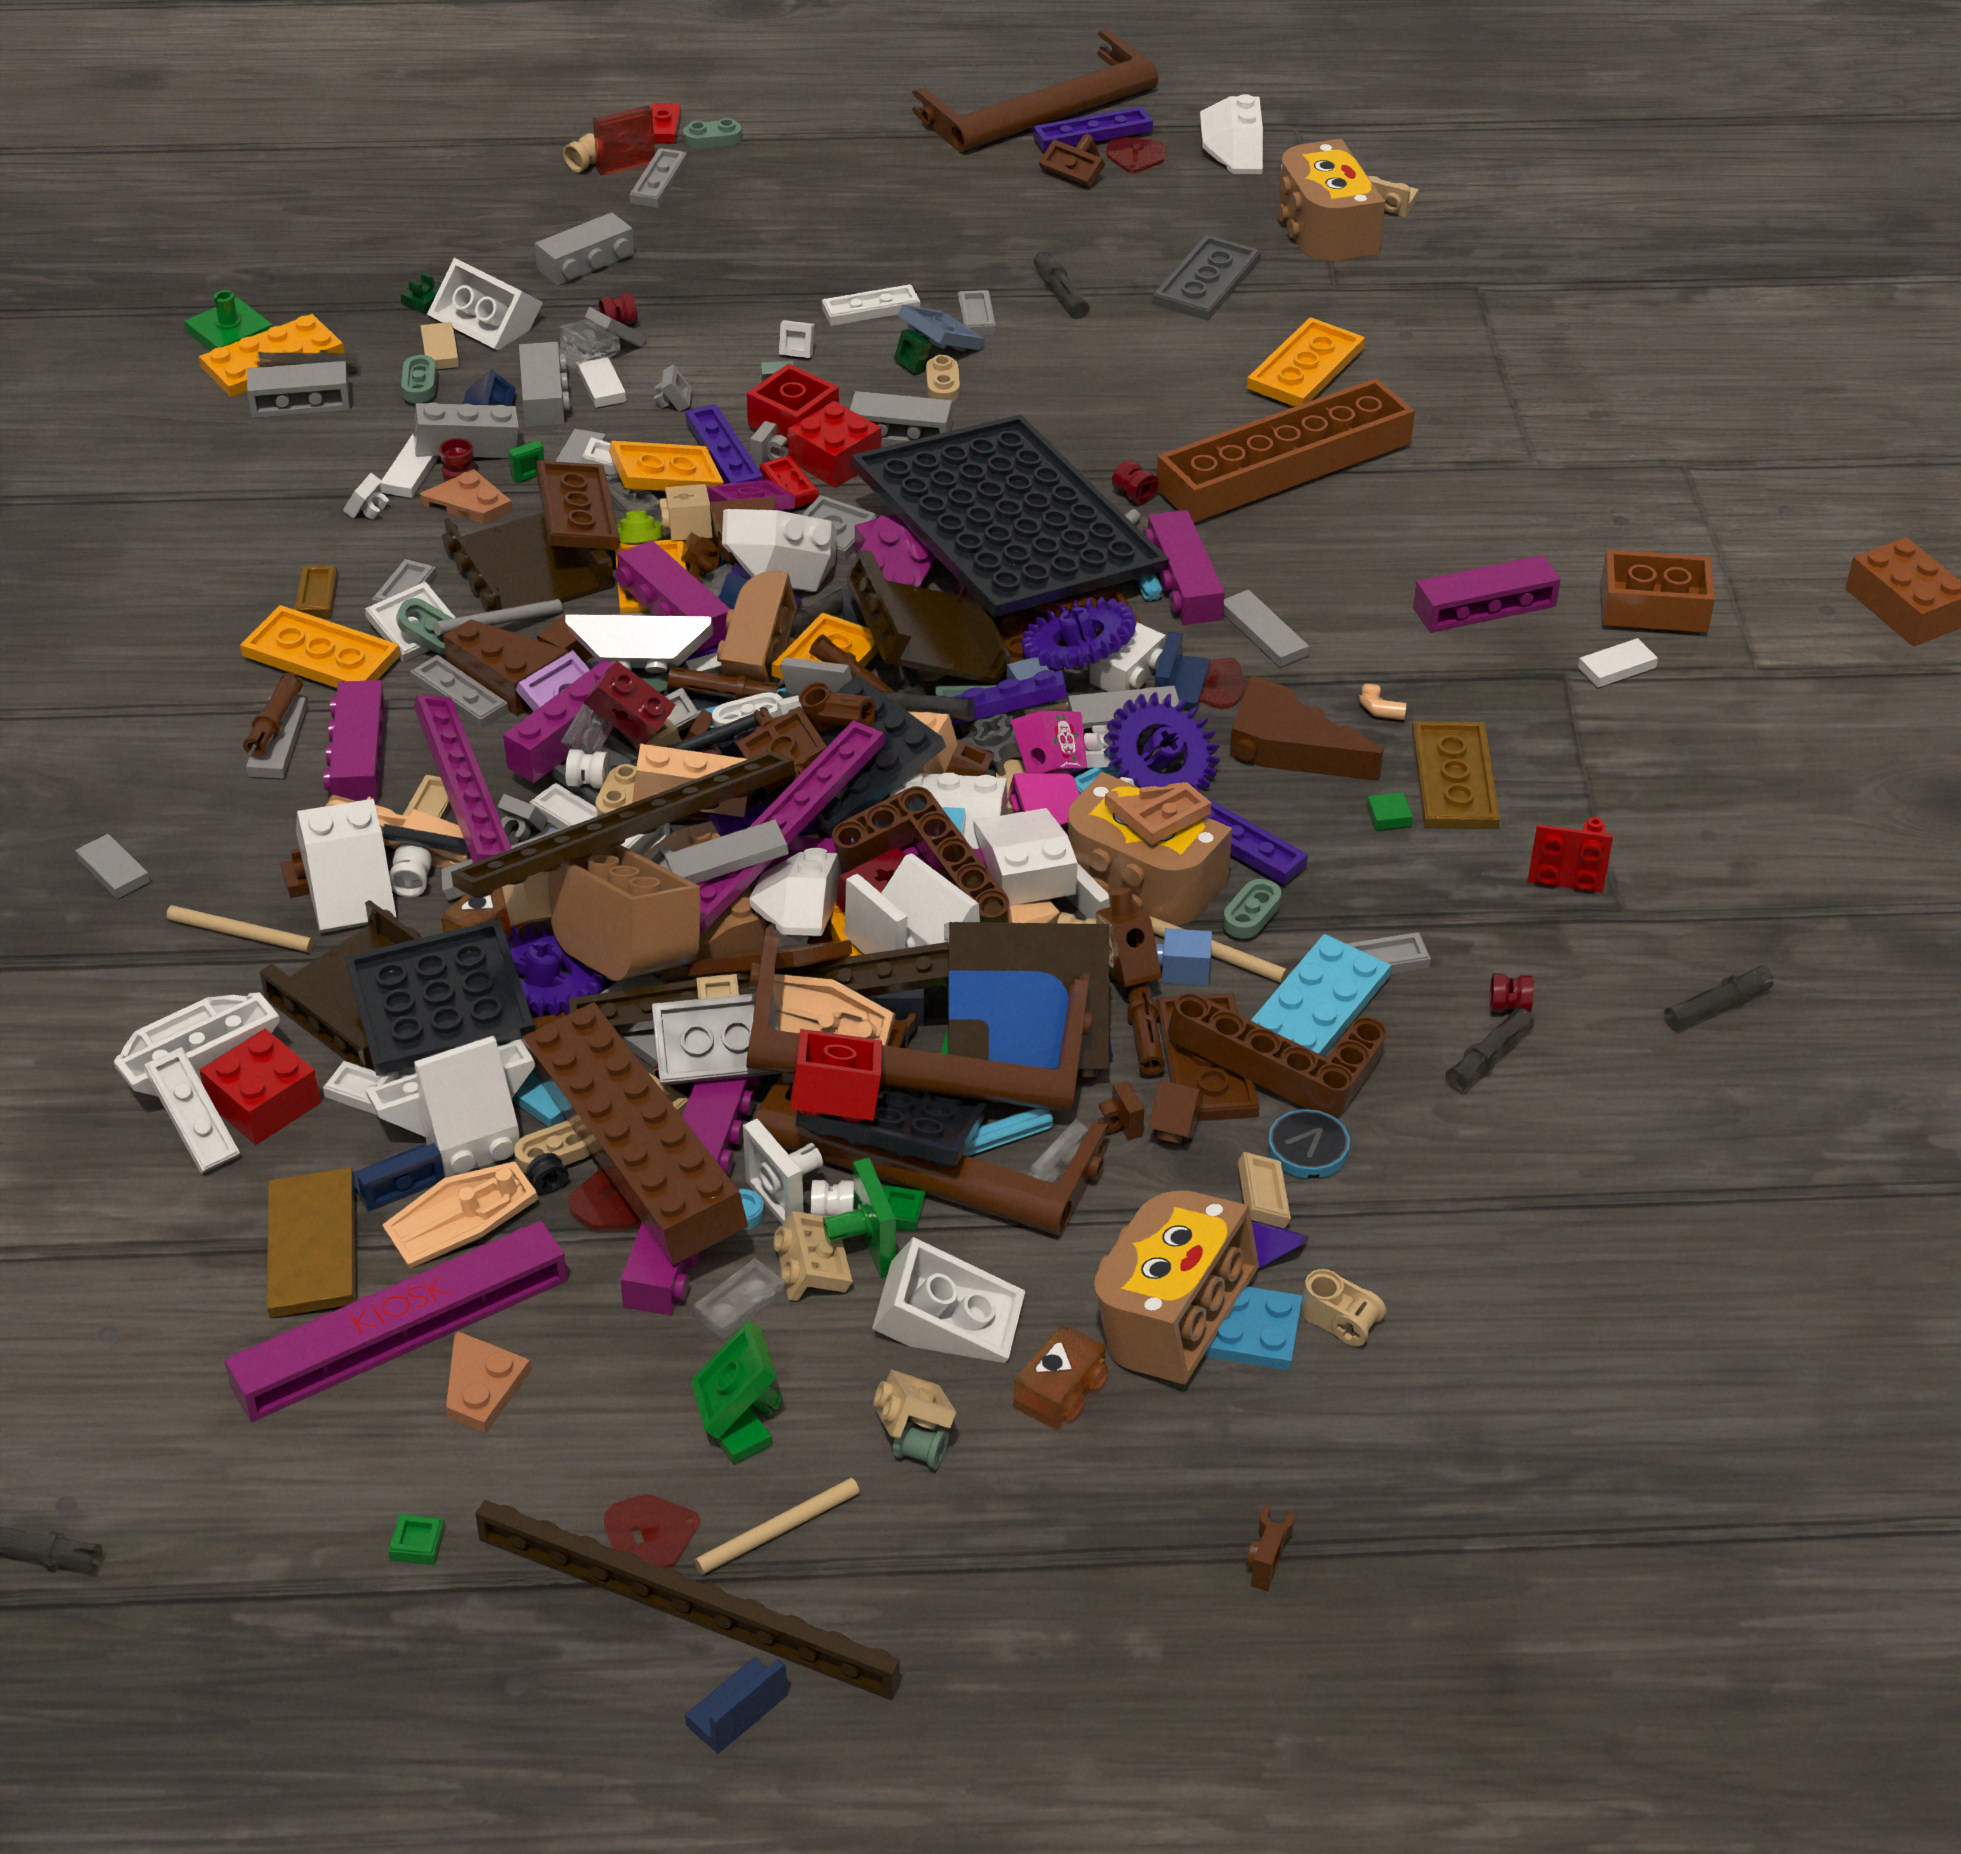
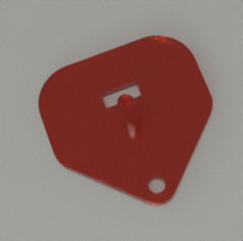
M1118 137L1109 141L1106 157L1126 172L1135 174L1163 163L1167 147L1163 142L1157 140Z
M1221 658L1210 660V668L1205 682L1206 686L1203 688L1200 702L1213 708L1228 709L1235 706L1243 698L1247 684L1239 662L1236 659Z
M603 1168L577 1187L568 1198V1207L571 1214L593 1229L640 1227L642 1224ZM610 1187L613 1188V1190L610 1193H608L605 1197L602 1198L600 1196Z
M649 1494L617 1502L610 1506L604 1515V1527L612 1549L619 1552H631L641 1560L661 1568H672L677 1564L700 1525L698 1513ZM689 1519L693 1520V1522L688 1523L686 1521ZM640 1530L644 1542L636 1544L632 1532Z

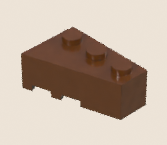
M472 619L443 635L446 661L508 703L509 711L517 717L531 709L516 691L518 683L569 653L566 649Z

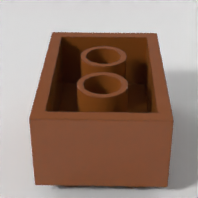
M1908 537L1853 557L1845 590L1913 647L1961 628V580Z
M1606 549L1601 576L1603 625L1708 633L1715 601L1711 556Z

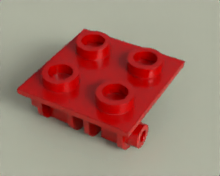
M1598 817L1589 818L1583 824L1582 830L1537 824L1527 882L1603 893L1614 835L1605 834L1606 827L1602 819Z

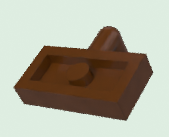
M1089 134L1083 135L1076 147L1054 139L1039 161L1042 170L1091 188L1105 166L1093 137Z

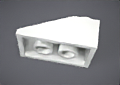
M374 799L297 811L296 835L319 932L325 933L368 925L365 902L371 900L382 909L389 910L396 919L383 836Z
M1047 808L973 820V827L988 870L1007 894L1010 906L1076 894L1078 862L1068 835Z
M494 1036L414 1062L426 1144L428 1146L435 1143L440 1151L445 1178L463 1174L515 1155L514 1147L520 1139L518 1123Z
M913 1237L891 1261L872 1329L909 1347L1005 1363L1010 1356L1025 1290Z

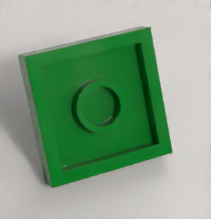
M221 290L214 294L213 298L216 307L184 320L186 332L210 351L238 342L244 337H251L265 332L273 327L272 323L241 299L235 298L234 293L230 290Z
M870 1158L853 1162L854 1210L829 1217L825 1216L822 1218V1223L829 1244L862 1234L880 1278L887 1277L891 1261L896 1256V1217Z
M747 1320L691 1379L704 1429L717 1439L725 1433L749 1406L758 1410L763 1416L768 1417L773 1414V1411L767 1407V1404L777 1410L782 1400L781 1392L770 1387V1384L777 1378L762 1329L750 1320Z

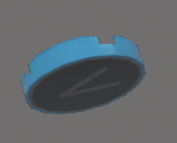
M1308 1109L1291 1111L1279 1117L1270 1128L1268 1141L1269 1155L1271 1159L1281 1161L1283 1172L1297 1178L1308 1179L1309 1175L1318 1174L1319 1178L1328 1177L1339 1171L1347 1161L1350 1137L1345 1126L1329 1114Z

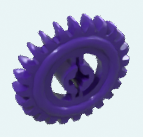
M1103 597L1097 601V608H1094L1090 598H1087L1086 608L1079 607L1077 601L1074 600V608L1071 609L1072 613H1069L1063 605H1060L1061 615L1059 618L1052 611L1048 610L1049 623H1046L1044 618L1037 617V625L1029 624L1028 631L1023 632L1021 644L1025 658H1038L1041 666L1046 665L1048 669L1052 667L1053 670H1060L1063 667H1066V670L1073 669L1075 666L1081 668L1087 666L1090 662L1093 664L1100 662V658L1112 656V652H1118L1123 648V645L1128 644L1137 625L1133 611L1123 601L1117 603L1114 598L1108 601L1106 605ZM1094 628L1103 630L1102 634L1097 638ZM1063 637L1066 647L1057 645Z
M1154 692L1149 697L1148 702L1145 696L1140 694L1136 698L1135 704L1129 699L1124 703L1123 709H1116L1113 714L1114 719L1107 723L1109 732L1103 737L1104 742L1110 745L1104 750V754L1109 758H1113L1108 764V768L1119 771L1116 778H1131L1134 785L1139 788L1150 786L1165 787L1169 784L1187 782L1201 793L1200 790L1206 791L1210 787V781L1208 780L1214 779L1217 775V771L1212 768L1216 767L1220 762L1219 757L1210 755L1216 753L1220 745L1207 744L1213 738L1216 731L1202 732L1201 729L1208 722V718L1195 722L1193 719L1198 710L1197 707L1184 713L1185 699H1181L1175 707H1172L1171 694L1166 695L1161 704H1159L1158 694ZM1156 728L1157 730L1144 745L1142 755L1139 756L1136 745L1139 734L1145 730ZM1158 748L1159 750L1153 755L1152 758L1149 759V757ZM1184 749L1185 760L1179 771L1171 774H1159L1148 768L1151 767L1157 770L1168 768Z
M530 923L526 926L524 937L520 936L516 926H513L511 929L510 940L508 935L504 933L516 971L524 975V982L520 980L529 1011H535L537 1016H544L546 1012H550L551 1015H560L562 1010L569 1013V998L595 995L604 990L605 975L586 967L584 963L567 954L558 943L555 934L549 936L546 923L543 924L539 935L533 933ZM561 965L568 970L570 975L560 971Z

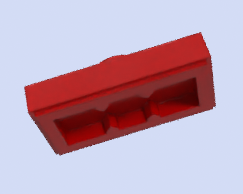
M680 103L651 104L646 129V142L676 143L681 116Z
M790 455L760 464V472L764 480H770L795 495V508L812 503L819 497L817 488Z

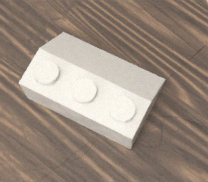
M454 258L427 315L443 323L452 322L454 329L496 350H500L530 331L543 302Z
M916 771L890 793L891 797L907 788L921 786L932 793L941 807L965 808L966 818L963 836L974 849H980L981 847L973 827V820L1008 815L1007 778H996L991 775L963 776L955 773L929 774Z
M912 853L904 857L881 893L908 916L906 948L948 942L944 941V924L948 922H980L979 903Z

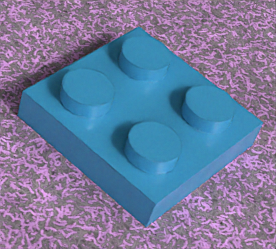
M1247 1286L1238 1297L1227 1319L1223 1321L1218 1329L1217 1335L1205 1352V1357L1290 1371L1301 1312L1302 1295Z

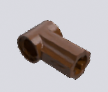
M815 682L806 686L798 697L805 714L816 731L819 732L831 730L836 726L847 727L853 720L871 727L875 720L876 704L873 698L869 696L831 692L827 684Z

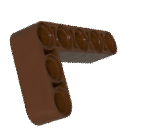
M921 786L907 788L835 826L832 832L835 853H838L842 868L852 870L895 847L900 849L914 842L936 872L979 903L980 922L1013 923L1007 894L928 789Z
M1194 993L1182 994L1176 999L1168 1028V1035L1176 1044L1309 1110L1321 1111L1333 1117L1340 1116L1346 1110L1376 1067L1387 1034L1386 1027L1379 1020L1372 1017L1357 1018L1350 1025L1328 1058Z

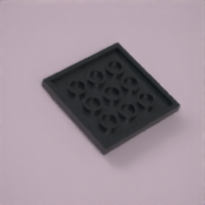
M858 675L836 693L873 698L876 708L875 720L871 728L884 733L885 744L811 820L813 824L831 838L835 826L876 805L947 747L941 735ZM836 726L828 731L817 732L828 747L846 727ZM794 779L773 792L780 796L792 784Z
M500 919L344 957L376 1076L414 1067L415 1061L490 1036H494L498 1046L510 1043L511 1041L522 1040V1036L535 1031Z
M879 1086L874 1121L862 1120L860 1122H851L842 1119L840 1116L828 1114L808 1116L798 1110L795 1126L805 1128L811 1134L817 1136L832 1135L847 1139L853 1145H872L887 1149L889 1153L896 1156L911 1155L927 1159L929 1163L935 1166L944 1167L951 1165L956 1167L993 1102Z

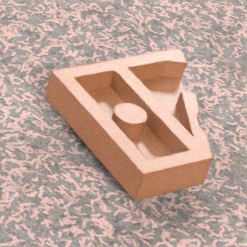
M475 469L464 472L451 480L420 493L421 504L424 507L430 508L433 503L446 506L448 514L467 517L472 521L482 524L512 512L511 500Z
M1187 782L1169 784L1165 787L1140 788L1139 795L1119 797L1117 791H1110L1105 794V806L1151 845L1211 814L1212 802Z
M457 1331L454 1335L446 1402L447 1417L486 1434L531 1372L530 1360Z

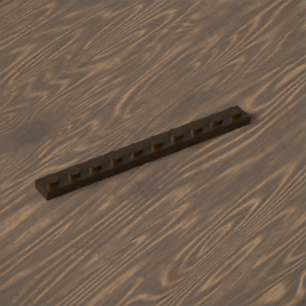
M768 751L451 872L453 887L474 898L487 897L493 894L495 889L506 885L523 883L527 880V877L539 872L557 870L560 864L573 859L588 858L596 850L607 846H619L625 842V839L638 834L653 833L661 825L669 822L684 821L692 813L700 810L715 809L721 802L731 798L746 797L751 793L750 791L762 786L777 785L781 782V779L795 774L794 760L774 751Z
M948 942L843 957L795 968L775 969L774 974L833 979L864 997L948 985ZM751 972L736 973L739 995L755 994L757 989L749 988ZM697 979L569 998V1014L595 1002L618 1034L654 1029L652 1004L698 999Z
M484 1500L475 1513L479 1540L888 1700H893L900 1687V1659L893 1657L883 1649H871L851 1641L839 1632H827L807 1624L800 1617L794 1615L786 1616L770 1610L756 1600H744L724 1592L714 1584H703L684 1577L673 1568H661L641 1560L631 1552H619L606 1547L592 1537L578 1536L560 1529L550 1521H539L523 1515L509 1505L500 1506Z

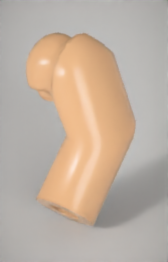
M1365 683L1362 686V695H1359L1360 704L1373 716L1405 720L1407 703L1383 700L1380 697L1381 688L1377 684Z

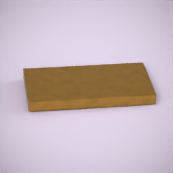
M1413 721L1412 737L1424 828L1499 829L1500 816L1485 722Z
M352 1167L269 1180L267 1311L270 1318L347 1306L356 1302L355 1176Z

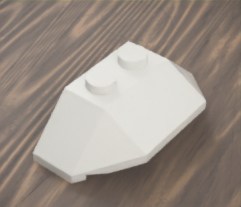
M1248 94L1230 96L1200 111L1202 148L1217 161L1227 165V170L1232 174H1262L1263 125L1260 98Z
M723 510L722 545L728 552L733 553L739 564L752 578L768 571L788 572L792 589L816 592L836 564L837 529L832 521L778 510Z
M566 615L565 621L569 632L599 663L605 659L613 664L617 660L630 671L631 668H645L646 671L651 673L667 672V668H670V666L678 667L713 635L714 630L711 617Z
M822 848L806 849L804 852H799L763 872L749 898L750 906L765 920L776 924V929L782 935L822 936L836 903L838 878L843 874L838 853H827V850Z
M260 992L249 993L248 996L227 995L207 997L134 1031L121 1054L115 1058L114 1065L134 1091L158 1096L143 1069L144 1064L182 1047L201 1081L199 1069L265 1028L272 1033L280 1022V1018Z
M521 1039L498 1045L511 1099L535 1067L534 1059ZM415 1066L386 1073L376 1084H372L365 1089L366 1095L379 1118L425 1137Z

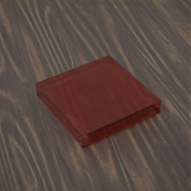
M649 105L593 118L597 172L601 176L650 163L655 155L653 113Z

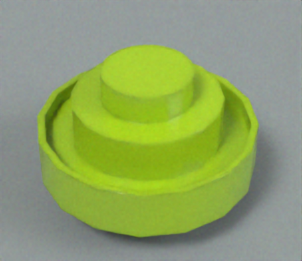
M644 510L627 512L626 518H622L620 524H617L619 543H643L663 537L662 522L654 521V517L647 516V512Z

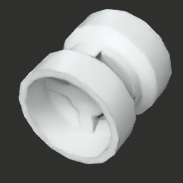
M570 749L566 761L565 776L567 785L580 787L582 784H590L593 788L601 789L610 772L609 753L596 751L594 754H585L583 750Z
M413 844L401 845L396 849L393 867L389 874L392 891L404 897H415L424 892L428 881L427 874L432 864V857L428 850Z
M812 1180L811 1214L829 1217L854 1210V1181H841L838 1185H833L832 1187L825 1180Z

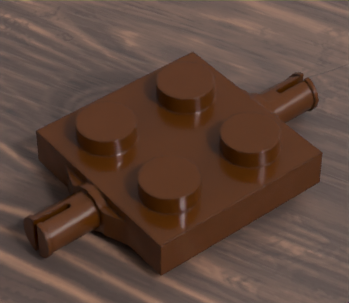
M801 706L775 718L771 717L767 708L760 707L764 717L760 715L758 710L754 712V718L760 726L752 734L736 742L745 759H750L768 751H774L794 760L795 774L781 779V782L777 785L762 786L767 794L784 786L791 780H795L827 748Z

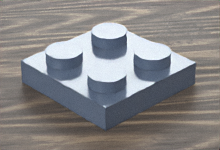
M902 304L898 314L900 318L908 322L907 327L919 334H926L929 336L928 341L939 348L945 349L949 345L962 352H966L967 348L980 350L985 340L944 311Z

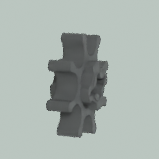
M1024 709L1013 710L1008 714H996L984 719L980 718L974 723L963 722L958 724L963 737L960 740L995 754L990 766L995 765L997 774L1000 776L1006 774L1004 764L1007 760L1022 757L1011 720L1025 716Z

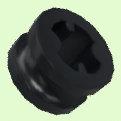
M544 1153L537 1156L529 1163L526 1170L527 1177L533 1183L534 1189L541 1194L556 1192L565 1185L569 1177L568 1170L562 1164V1160L554 1153Z

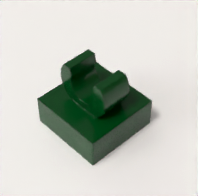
M422 272L419 282L413 279L410 280L409 288L400 293L402 305L424 315L427 314L439 290V287L434 285L433 276Z
M912 329L902 330L894 360L913 373H922L925 364L931 359L928 357L930 347H935V345L930 343L927 337L920 336Z

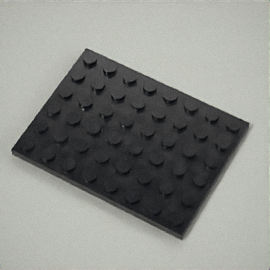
M1021 414L851 455L850 467L993 617L1120 584L1168 569L1169 558Z

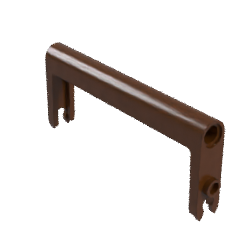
M1106 28L1098 31V35L1112 46V51L1108 46L1103 45L1099 47L1100 50L1097 53L1110 67L965 115L957 114L927 89L921 88L913 90L912 93L917 100L919 99L922 102L923 107L916 106L912 110L925 125L930 127L959 152H964L1033 129V126L1048 124L1156 88L1159 79L1157 69L1149 59Z
M766 927L760 964L752 963L749 988H756L757 990L746 1067L793 1074L799 1033L773 1030L769 1026L779 936L771 935L772 928ZM1083 973V976H1080L1079 979H1074V983H1070L1057 1069L882 1045L879 1086L1070 1113L1075 1094L1082 1035L1088 1036L1091 1026L1092 1012L1085 1011L1089 974Z
M789 1073L778 1075V1079L762 1102L755 1117L783 1149L795 1152L807 1144L813 1143L815 1148H818L824 1162L852 1171L854 1161L870 1158L878 1179L909 1189L924 1191L928 1195L1056 1236H1061L1064 1233L1091 1179L1097 1180L1101 1174L1104 1164L1103 1156L1109 1141L1103 1140V1138H1105L1110 1125L1108 1122H1103L1102 1124L1093 1122L1060 1181L1051 1183L962 1155L956 1167L951 1165L941 1167L929 1163L927 1159L911 1155L896 1156L884 1148L872 1145L857 1146L849 1143L844 1138L832 1135L817 1136L811 1134L807 1129L795 1126L798 1110L790 1109L793 1074Z

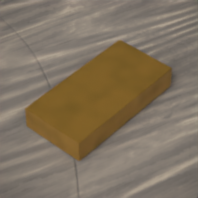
M302 566L294 610L321 619L331 618L338 580L337 566Z

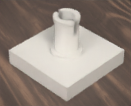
M758 1119L744 1124L746 1182L762 1197L763 1202L777 1219L784 1224L791 1211L804 1213L802 1175L823 1166L822 1156L813 1143H809L788 1155Z

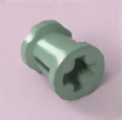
M907 1419L900 1439L894 1438L893 1456L903 1458L906 1455L927 1462L929 1468L937 1470L947 1450L949 1433L941 1429L937 1433L914 1426V1422Z

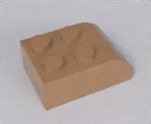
M763 572L751 578L741 588L734 610L730 609L727 614L726 630L728 632L726 639L719 642L717 649V661L721 662L723 668L722 675L738 677L741 674L746 675V679L771 683L777 682V677L772 676V663L786 650L797 611L788 572Z

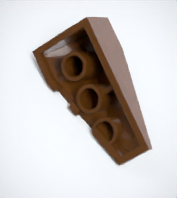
M1252 675L1232 726L1230 756L1265 768L1378 781L1382 768L1384 751L1382 747L1347 725L1337 726L1323 717L1325 711L1319 707L1314 706L1311 709L1295 699L1296 693L1289 688Z

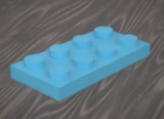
M1323 934L1251 1021L1325 1056L1390 977L1391 965Z

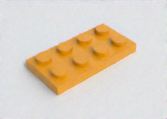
M310 314L308 316H301L284 325L271 327L257 335L244 337L233 344L215 348L211 352L200 355L199 361L200 367L232 397L247 391V368L322 363L343 355L345 352L343 343L313 314Z
M1310 317L1247 377L1246 388L1258 392L1262 396L1287 403L1292 407L1307 403L1364 349L1365 337Z
M279 605L240 644L241 654L244 657L337 688L338 682L378 680L401 656L399 644Z

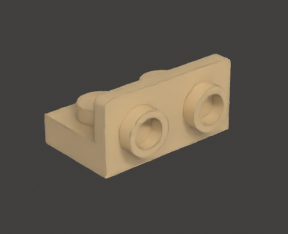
M1368 176L1385 201L1384 212L1406 217L1418 200L1419 189L1409 187L1404 183H1392L1381 180L1376 176Z
M791 1211L784 1224L778 1227L775 1232L773 1245L775 1251L778 1252L781 1265V1280L785 1283L789 1300L798 1301L807 1287L846 1293L853 1282L843 1241L838 1240L829 1244L826 1239L822 1218L825 1216Z
M890 1370L886 1382H880L874 1396V1406L876 1407L877 1414L889 1435L898 1439L902 1435L909 1416L912 1422L925 1428L934 1429L936 1424L951 1428L956 1415V1410L938 1384L894 1370Z

